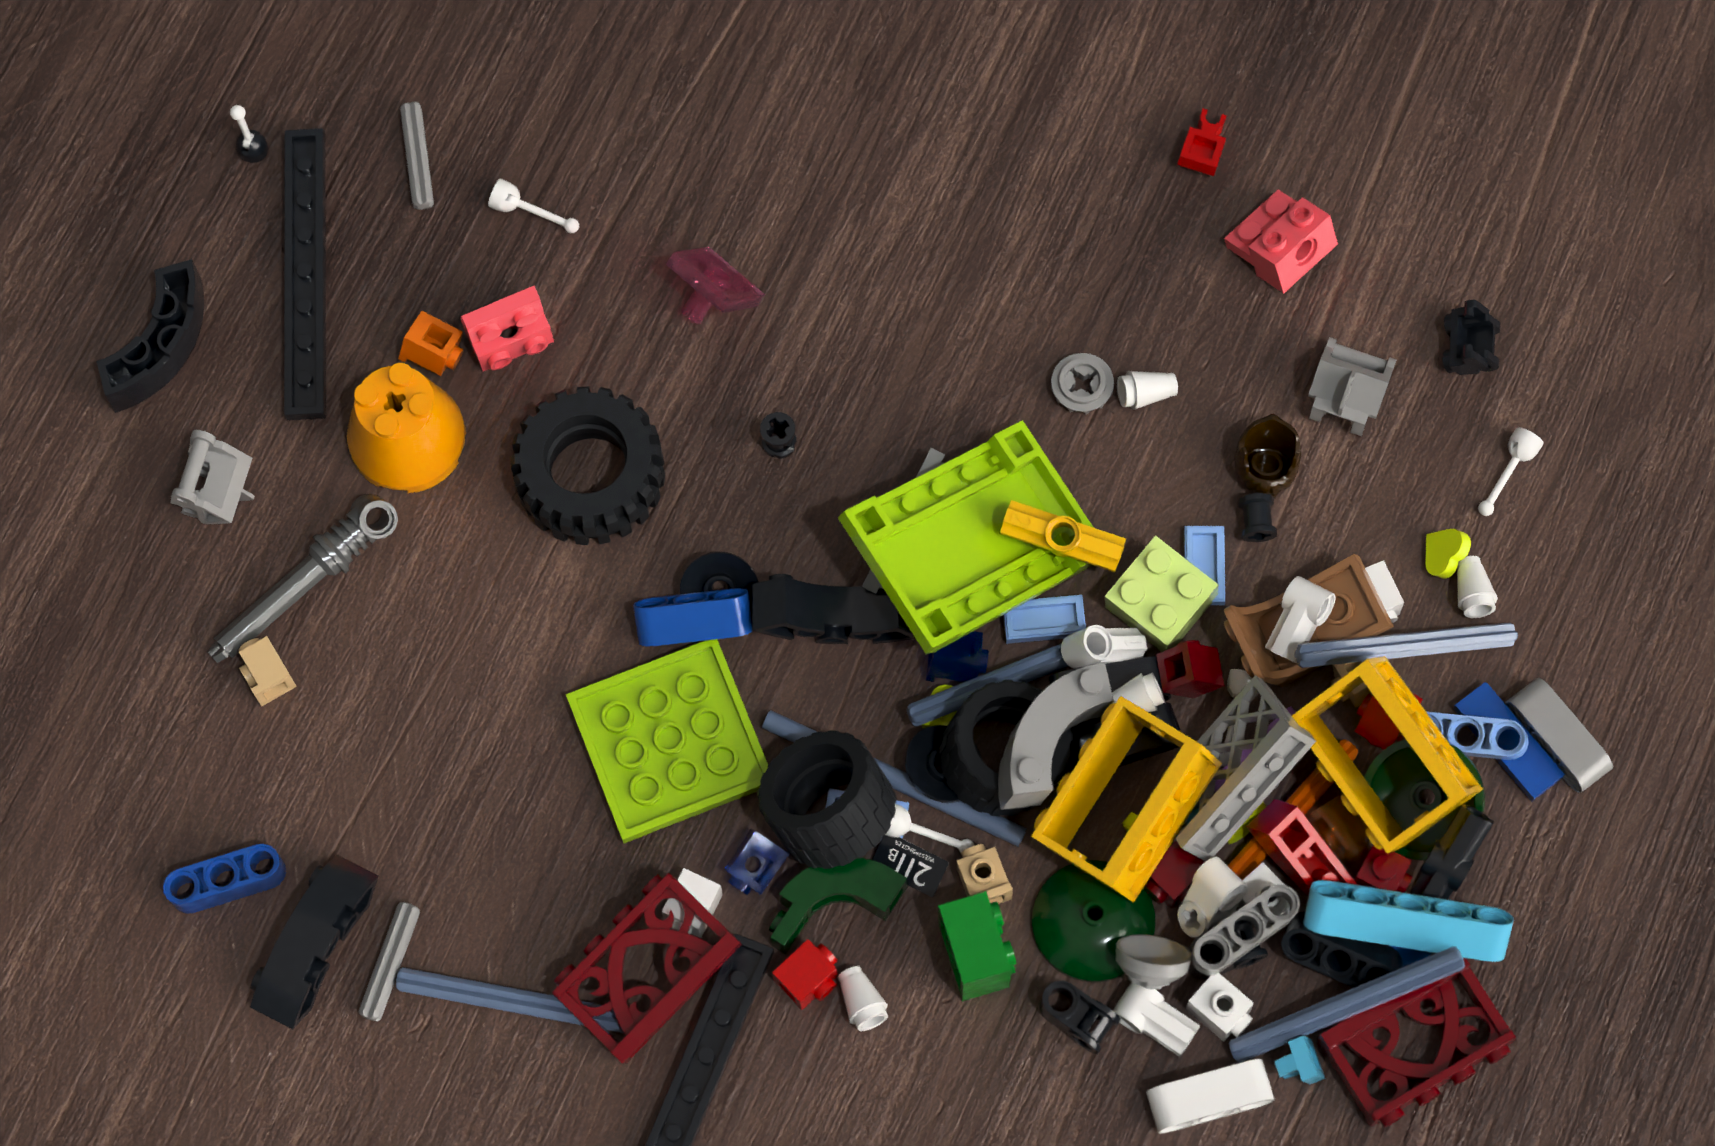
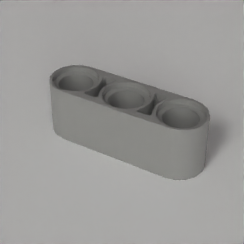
M1536 678L1505 701L1506 706L1565 774L1563 780L1574 791L1582 793L1613 769L1612 761L1605 750L1555 691L1541 678Z
M1286 885L1272 886L1206 932L1196 941L1191 952V961L1194 968L1205 975L1218 974L1288 925L1299 909V898L1296 892ZM1274 896L1283 897L1289 904V913L1285 916L1274 915L1268 908V900ZM1240 920L1251 922L1256 929L1255 938L1251 940L1240 939L1234 932V924ZM1206 944L1216 945L1222 952V961L1217 964L1204 962L1200 956V948Z

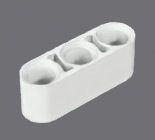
M1262 1059L1249 1060L1166 1083L1146 1092L1158 1133L1172 1132L1264 1106L1275 1100Z

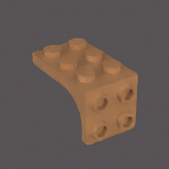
M1353 554L1308 579V581L1336 595L1332 612L1321 626L1316 627L1309 643L1378 636L1394 627L1358 555ZM1284 593L1253 606L1236 607L1230 605L1225 608L1224 613L1227 617V620L1224 621L1225 629L1234 642L1239 643L1244 653V656L1241 657L1243 667L1251 678L1256 675L1266 683L1284 687L1321 667L1301 668L1297 663L1265 648L1284 610L1282 608Z

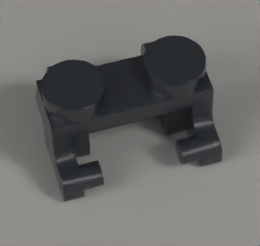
M1477 300L1465 301L1464 307L1451 309V313L1446 314L1444 317V328L1450 337V349L1445 350L1443 353V365L1448 373L1457 372L1459 375L1480 374V371L1489 372L1499 369V358L1494 355L1495 334L1500 332L1501 323L1490 315L1489 309Z

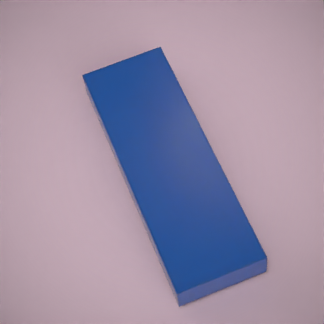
M1484 682L1454 705L1453 710L1458 715L1509 719L1516 721L1524 728L1529 741L1527 751L1521 757L1514 760H1496L1531 802L1565 776L1563 771L1487 682ZM1469 725V729L1478 738V729ZM1512 729L1503 731L1498 738V746L1503 750H1512L1520 742V734Z

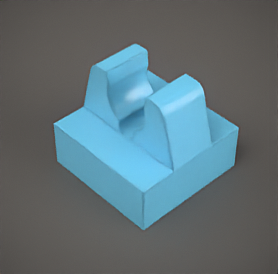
M1305 1036L1288 1041L1292 1054L1274 1061L1279 1076L1284 1077V1079L1300 1075L1301 1080L1308 1084L1326 1079L1312 1039Z

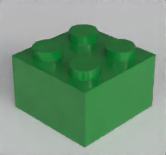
M987 891L938 905V925L962 1001L1009 988L1011 974L1016 973L1014 965L1017 963L1010 940L1002 942L1001 935H1003L1002 926L1004 921L998 902L990 903Z

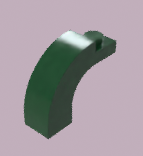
M857 858L851 861L850 864L835 866L831 869L808 867L796 875L779 894L781 904L789 910L787 912L781 910L770 925L769 931L773 933L770 937L772 946L786 955L809 919L819 909L833 903L846 902L859 905L886 921L907 889V878L884 864L865 858Z

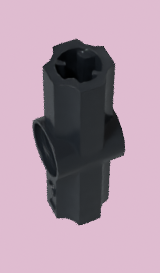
M1463 803L1450 822L1441 841L1437 840L1420 869L1422 873L1409 894L1448 900L1453 891L1457 892L1474 863L1472 859L1494 821L1477 808Z

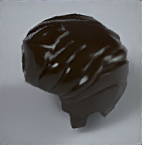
M1270 414L1251 423L1241 434L1236 447L1235 471L1241 481L1245 483V486L1249 490H1253V493L1271 494L1275 499L1282 489L1285 490L1290 487L1291 483L1295 480L1301 459L1300 439L1295 428L1277 415Z

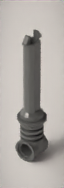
M372 493L363 494L356 498L351 505L350 511L345 514L348 519L345 521L341 518L338 521L339 527L333 525L331 527L333 531L331 534L328 531L324 534H315L312 537L315 542L309 546V556L214 638L217 642L213 643L207 653L217 663L228 656L233 658L239 652L238 649L241 645L257 637L326 575L336 576L341 571L346 574L349 571V564L353 561L351 555L354 554L358 557L361 554L358 551L359 548H362L364 551L368 548L366 545L367 541L373 544L377 539L385 538L395 530L398 522L395 508L380 496ZM379 507L381 509L380 519L375 524L367 525L366 516L368 512L373 508Z

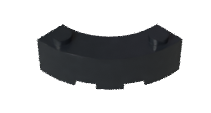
M192 259L154 270L156 296L151 311L152 318L141 336H136L118 352L96 361L105 397L115 413L145 401L162 389L180 371L195 347L203 321L204 291L201 277Z
M774 574L769 576L767 581L753 584L754 631L787 640L794 639V634L800 637H815V643L848 644V636L859 640L873 639V644L916 639L885 590L880 587L875 594L862 586L817 585L794 580L788 574Z
M337 854L325 867L322 865L316 867L310 877L309 888L287 921L265 967H261L257 971L251 982L250 988L255 992L250 1008L291 1029H294L312 1010L318 991L330 967V963L325 960L333 952L338 939L344 941L360 917L369 908L379 875Z

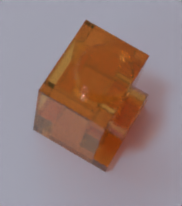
M1342 794L1310 813L1308 821L1314 828L1319 827L1320 831H1318V834L1332 852L1335 851L1340 859L1345 857L1350 862L1368 849L1366 843H1368L1369 838L1365 833L1368 826L1359 814L1354 816L1348 811L1340 798Z

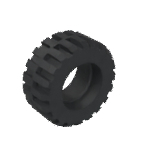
M589 386L577 387L576 394L567 395L566 390L555 393V401L548 404L544 399L535 406L537 414L534 417L531 415L525 416L520 423L523 433L515 434L512 448L514 454L510 456L511 470L522 506L528 516H533L538 527L543 531H547L549 528L552 529L553 536L564 542L568 539V536H574L575 543L578 545H588L589 538H598L599 544L611 542L609 535L617 532L623 538L632 533L631 524L636 521L642 525L649 518L648 507H656L661 498L659 488L664 486L665 472L663 465L665 463L655 425L650 424L649 415L642 407L634 409L633 400L623 394L619 395L618 399H615L611 389L600 387L598 393H590ZM584 439L608 441L620 448L625 456V466L620 476L608 487L593 493L568 491L555 483L551 473L557 456L567 446Z

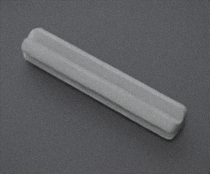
M418 102L404 103L401 105L400 111L412 203L415 209H428L433 206L434 200L422 109Z
M400 902L397 905L359 1008V1014L368 1020L380 1021L420 915V910L415 905Z

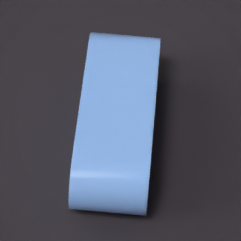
M1427 712L1447 741L1459 748L1467 756L1514 760L1521 757L1527 751L1529 745L1528 735L1524 728L1516 721ZM1469 725L1476 727L1479 736L1475 744L1462 746L1457 742V734L1462 727ZM1509 729L1517 731L1520 734V742L1516 748L1503 750L1498 746V738L1503 731Z

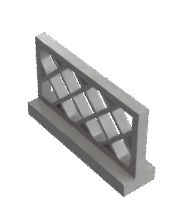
M1256 675L1197 741L1218 760L1220 753L1230 752L1228 769L1216 772L1202 794L1201 799L1193 809H1199V812L1188 824L1187 818L1178 832V836L1175 838L1182 849L1204 861L1213 858L1316 742L1309 731L1298 725L1265 681ZM1260 693L1259 712L1248 713L1250 702ZM1279 718L1280 720L1267 734L1269 720ZM1257 722L1254 739L1244 740L1246 724ZM1234 725L1232 742L1222 743L1223 733L1229 726ZM1253 749L1240 764L1242 750ZM1226 779L1224 784L1214 794L1216 780Z

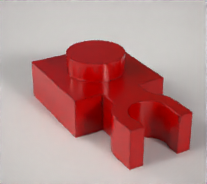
M1203 108L1197 126L1198 129L1189 127L1177 165L1214 176L1226 141L1225 137L1219 135L1222 132L1227 115L1221 114L1219 122L1211 124L1206 120L1208 109Z

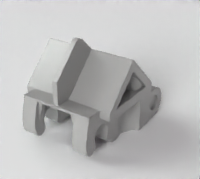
M1329 337L1308 394L1309 397L1315 398L1309 419L1321 422L1322 417L1329 413L1350 420L1352 426L1350 433L1362 436L1368 417L1374 419L1377 417L1397 359L1389 357L1387 361L1337 344V339Z
M193 430L190 437L188 459L179 487L173 489L171 504L182 507V514L198 518L203 524L232 523L238 502L252 501L255 497L243 489L252 457L223 441L216 440L214 435L206 431ZM199 476L206 477L204 487L201 490H195Z

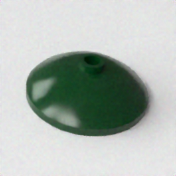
M1406 739L1384 749L1373 760L1364 777L1403 831L1415 824L1414 819L1427 810L1430 813L1449 799ZM1450 743L1483 788L1482 791L1464 804L1475 807L1484 813L1485 792L1480 774L1470 758ZM1424 789L1433 791L1435 799L1432 804L1423 801L1422 792ZM1461 806L1408 845L1394 852L1409 859L1426 860L1436 841H1441L1450 822Z
M1087 860L1088 863L1102 872L1108 864L1106 861ZM1070 864L1054 873L1040 889L1032 913L1033 935L1043 957L1060 973L1083 982H1106L1126 974L1115 958L1116 943L1119 939L1136 934L1154 935V906L1144 888L1133 903L1075 865ZM1090 909H1099L1103 917L1098 921L1091 920L1087 916V912Z

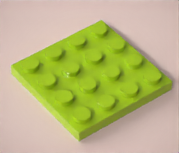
M717 639L705 640L566 694L623 843L755 793L760 788V780L763 773L768 769V763Z

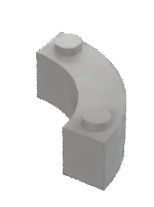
M1105 662L1088 665L1060 677L1038 695L1017 722L1009 735L1010 738L999 767L998 795L1001 810L1041 805L1053 790L1051 778L1052 758L1060 736L1081 722L1100 718L1107 707L1114 701Z

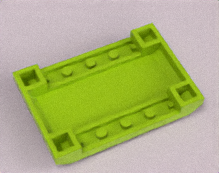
M1023 420L994 434L984 444L878 498L873 496L845 510L838 517L926 654L942 649L1091 566V564L1067 556H1057L1050 550L1000 534L1011 500L1058 516H1069L1078 523L1093 527ZM1059 527L1052 534V540L1060 546L1069 545L1075 538L1074 532L1068 527Z

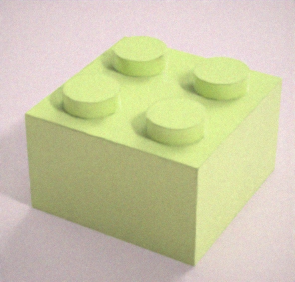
M1155 535L1105 595V608L1129 627L1138 628L1139 632L1145 635L1148 642L1163 652L1175 647L1208 609L1218 595L1219 584Z

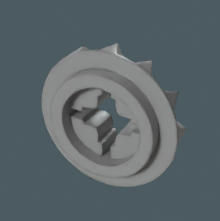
M1088 353L1072 354L1061 360L1055 367L1051 378V390H1053L1057 403L1067 407L1070 413L1079 411L1087 415L1092 410L1102 409L1112 396L1114 378L1110 367L1101 358ZM1074 375L1082 381L1093 377L1089 383L1091 394L1083 389L1072 392L1076 383Z

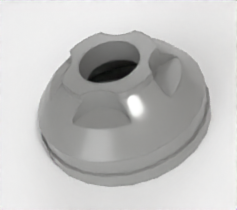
M1136 934L1122 937L1116 943L1115 958L1118 965L1126 973L1131 983L1141 985L1146 989L1159 990L1163 986H1169L1170 983L1175 982L1188 972L1192 959L1188 948L1164 937Z

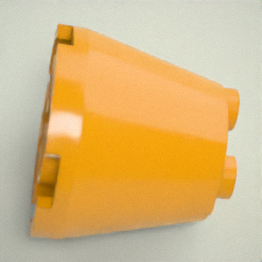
M396 363L392 366L380 368L368 375L354 391L355 400L347 429V444L356 468L366 480L377 487L382 486L393 490H407L408 493H415L439 484L454 471L459 464L458 459L464 447L466 428L459 407L447 392L405 363Z

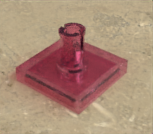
M710 247L674 252L666 263L668 267L695 289L686 304L681 308L683 315L686 316L689 312L691 313L688 319L694 323L701 324L712 305L722 313L757 307L765 296L762 291Z

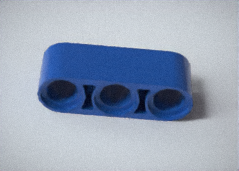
M734 588L652 597L639 600L633 604L638 643L641 646H660L732 638L747 635L753 631L749 594L746 589Z
M256 844L172 871L165 878L163 892L170 903L180 912L186 914L195 913L280 885L286 875V865L273 847L266 844ZM264 859L274 860L273 867L268 873L256 874L255 869L260 861ZM225 871L234 872V878L229 885L224 887L216 886V880L221 873ZM186 883L194 884V891L190 897L186 899L177 898L178 889Z

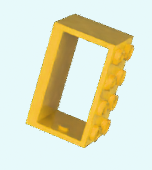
M1385 656L1365 660L1292 715L1298 725L1309 731L1316 740L1311 749L1319 759L1316 762V766L1321 774L1329 782L1333 780L1344 793L1340 798L1345 807L1352 815H1360L1368 826L1365 833L1377 849L1381 850L1384 848L1387 854L1405 847L1483 790ZM1363 682L1449 797V799L1430 813L1427 810L1414 819L1416 823L1405 831L1398 825L1319 716Z
M1120 696L1117 702L1110 704L1101 718L1102 725L1094 738L1088 739L1079 752L1080 760L1072 773L1066 774L1059 782L1056 790L1057 796L1051 806L1045 808L1038 815L1034 824L1035 831L1031 837L1134 903L1222 763L1202 744ZM1146 726L1181 749L1102 872L1085 861L1087 859L1086 856L1075 849L1069 851L1066 848L1139 733Z

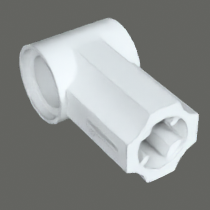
M1300 576L1295 577L1284 593L1282 599V608L1284 610L1265 648L1297 663L1294 655L1297 646L1302 643H1309L1316 627L1321 626L1327 620L1334 607L1336 595Z
M1092 625L1070 634L1061 644L1062 657L1066 664L1073 669L1103 662L1108 664L1143 658L1147 650L1145 635H1142L1138 628H1104L1100 625Z
M1131 983L1113 1008V1011L1121 1018L1119 1023L1135 1033H1145L1180 1057L1192 1041L1200 1025L1164 1002V997L1157 990L1146 989L1141 985Z

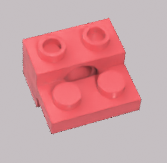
M1279 189L1224 238L1226 247L1253 265L1258 277L1283 294L1338 245L1331 216L1303 197L1297 202Z
M535 286L462 315L460 318L482 372L489 369H502L508 366L512 359L524 354L534 355L540 353L547 348L548 344L554 342L550 325L545 317ZM506 329L518 330L513 337L503 338L500 336Z

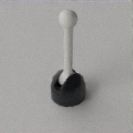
M234 105L230 109V116L237 120L241 129V134L237 137L236 141L237 152L243 161L257 163L266 157L268 144L260 132L248 128L244 119L245 109L241 105Z

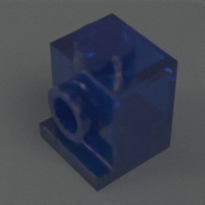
M973 631L942 649L928 654L926 681L934 682L935 678L966 682L976 678L978 673H985L989 651L988 649H982L983 633Z
M750 828L746 838L724 870L732 875L727 882L746 895L752 889L762 895L789 853ZM755 856L759 860V867L755 871L750 872L746 869L745 862L749 857Z

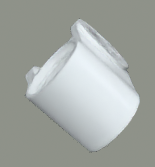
M1213 857L1199 867L1193 876L1188 893L1179 907L1178 921L1180 927L1190 937L1196 938L1204 935L1209 928L1215 927L1235 913L1240 901L1248 890L1247 884L1219 857Z

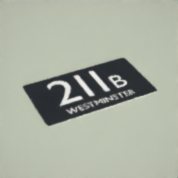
M883 835L873 857V861L884 864L905 876L908 886L930 897H934L949 864L948 861L900 837H890L887 835Z

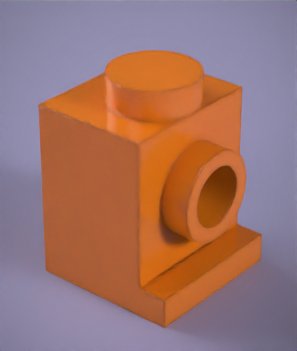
M421 311L403 339L398 359L406 362L408 359L441 376L446 367L454 370L462 357L464 349L460 348L459 345L463 331Z

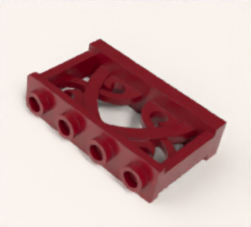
M670 873L664 878L657 874L642 889L641 892L645 895L642 901L635 908L630 904L624 907L612 921L616 927L605 938L601 934L596 936L583 950L587 957L576 968L569 964L554 980L558 987L552 994L622 1064H627L742 945ZM674 898L682 903L685 917L679 931L670 930L674 924V915L671 909L668 918L660 920L656 917V907L662 900ZM695 913L721 938L714 946L698 937L687 934L693 923ZM644 916L645 922L650 929L628 932ZM648 943L670 944L664 959V969L667 979L673 988L667 994L658 988L644 985L630 988L624 992L623 966L627 948ZM679 946L686 948L679 958L685 956L690 960V967L685 971H677L673 966L674 956ZM610 951L608 971L595 966ZM589 977L597 978L599 988L590 994L603 996L609 993L611 1001L600 1007L584 1005L579 998L580 984ZM639 994H646L651 1000V1005L647 1011L641 1012L637 1009L638 1001H635L628 1007L627 1000ZM614 1010L626 1037L619 1043L594 1018L595 1016H600Z
M1463 957L1465 962L1463 970L1349 1017L1320 1034L1316 1041L1324 1056H1327L1365 1116L1370 1128L1381 1122L1384 1128L1390 1126L1405 1116L1402 1109L1415 1101L1419 1107L1427 1104L1441 1094L1438 1087L1450 1080L1456 1086L1476 1073L1473 1068L1475 1065L1485 1059L1491 1065L1511 1053L1508 1046L1515 1040L1516 1036L1509 1029L1470 968L1471 965L1466 958ZM1457 978L1459 979L1476 1007L1458 1008L1457 996L1452 981ZM1424 1000H1430L1434 1003V1010L1432 1012L1443 1008V1014L1426 1016L1421 1012L1420 1004ZM1403 1011L1411 1020L1422 1025L1436 1026L1443 1024L1442 1040L1433 1064L1412 1063L1389 1056L1399 1039L1400 1031L1396 1014ZM1471 1016L1483 1020L1489 1028L1488 1040L1478 1046L1468 1043L1467 1034L1479 1032V1030L1471 1025L1459 1027L1460 1018ZM1377 1028L1386 1029L1390 1035L1389 1041L1382 1051H1379L1376 1047L1383 1040L1379 1041L1373 1037V1031ZM1345 1044L1356 1055L1368 1062L1359 1077H1357L1340 1050V1047ZM1455 1048L1458 1052L1467 1056L1448 1067ZM1375 1068L1384 1071L1378 1081L1379 1090L1387 1082L1393 1083L1396 1087V1094L1390 1100H1376L1367 1090L1368 1077ZM1407 1078L1426 1080L1408 1091Z

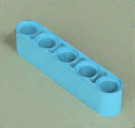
M1318 880L1311 884L1303 923L1309 930L1323 935L1433 953L1457 947L1464 958L1498 962L1505 958L1514 918L1508 912L1495 907L1329 880Z

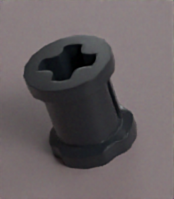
M774 412L768 414L760 425L762 447L768 456L783 459L790 456L795 450L797 442L795 424L793 419L785 413ZM777 432L780 436L785 435V437L780 439L777 435L772 436V434Z
M1253 493L1238 499V507L1243 510L1245 529L1241 532V537L1244 541L1264 542L1277 537V528L1272 526L1270 506L1274 504V498L1271 494Z

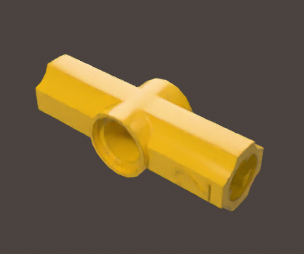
M1011 500L1000 531L1002 535L1050 550L1057 556H1067L1112 572L1116 571L1126 542V538L1078 523L1069 516H1058ZM1057 528H1070L1075 534L1074 540L1066 546L1054 543L1052 534Z

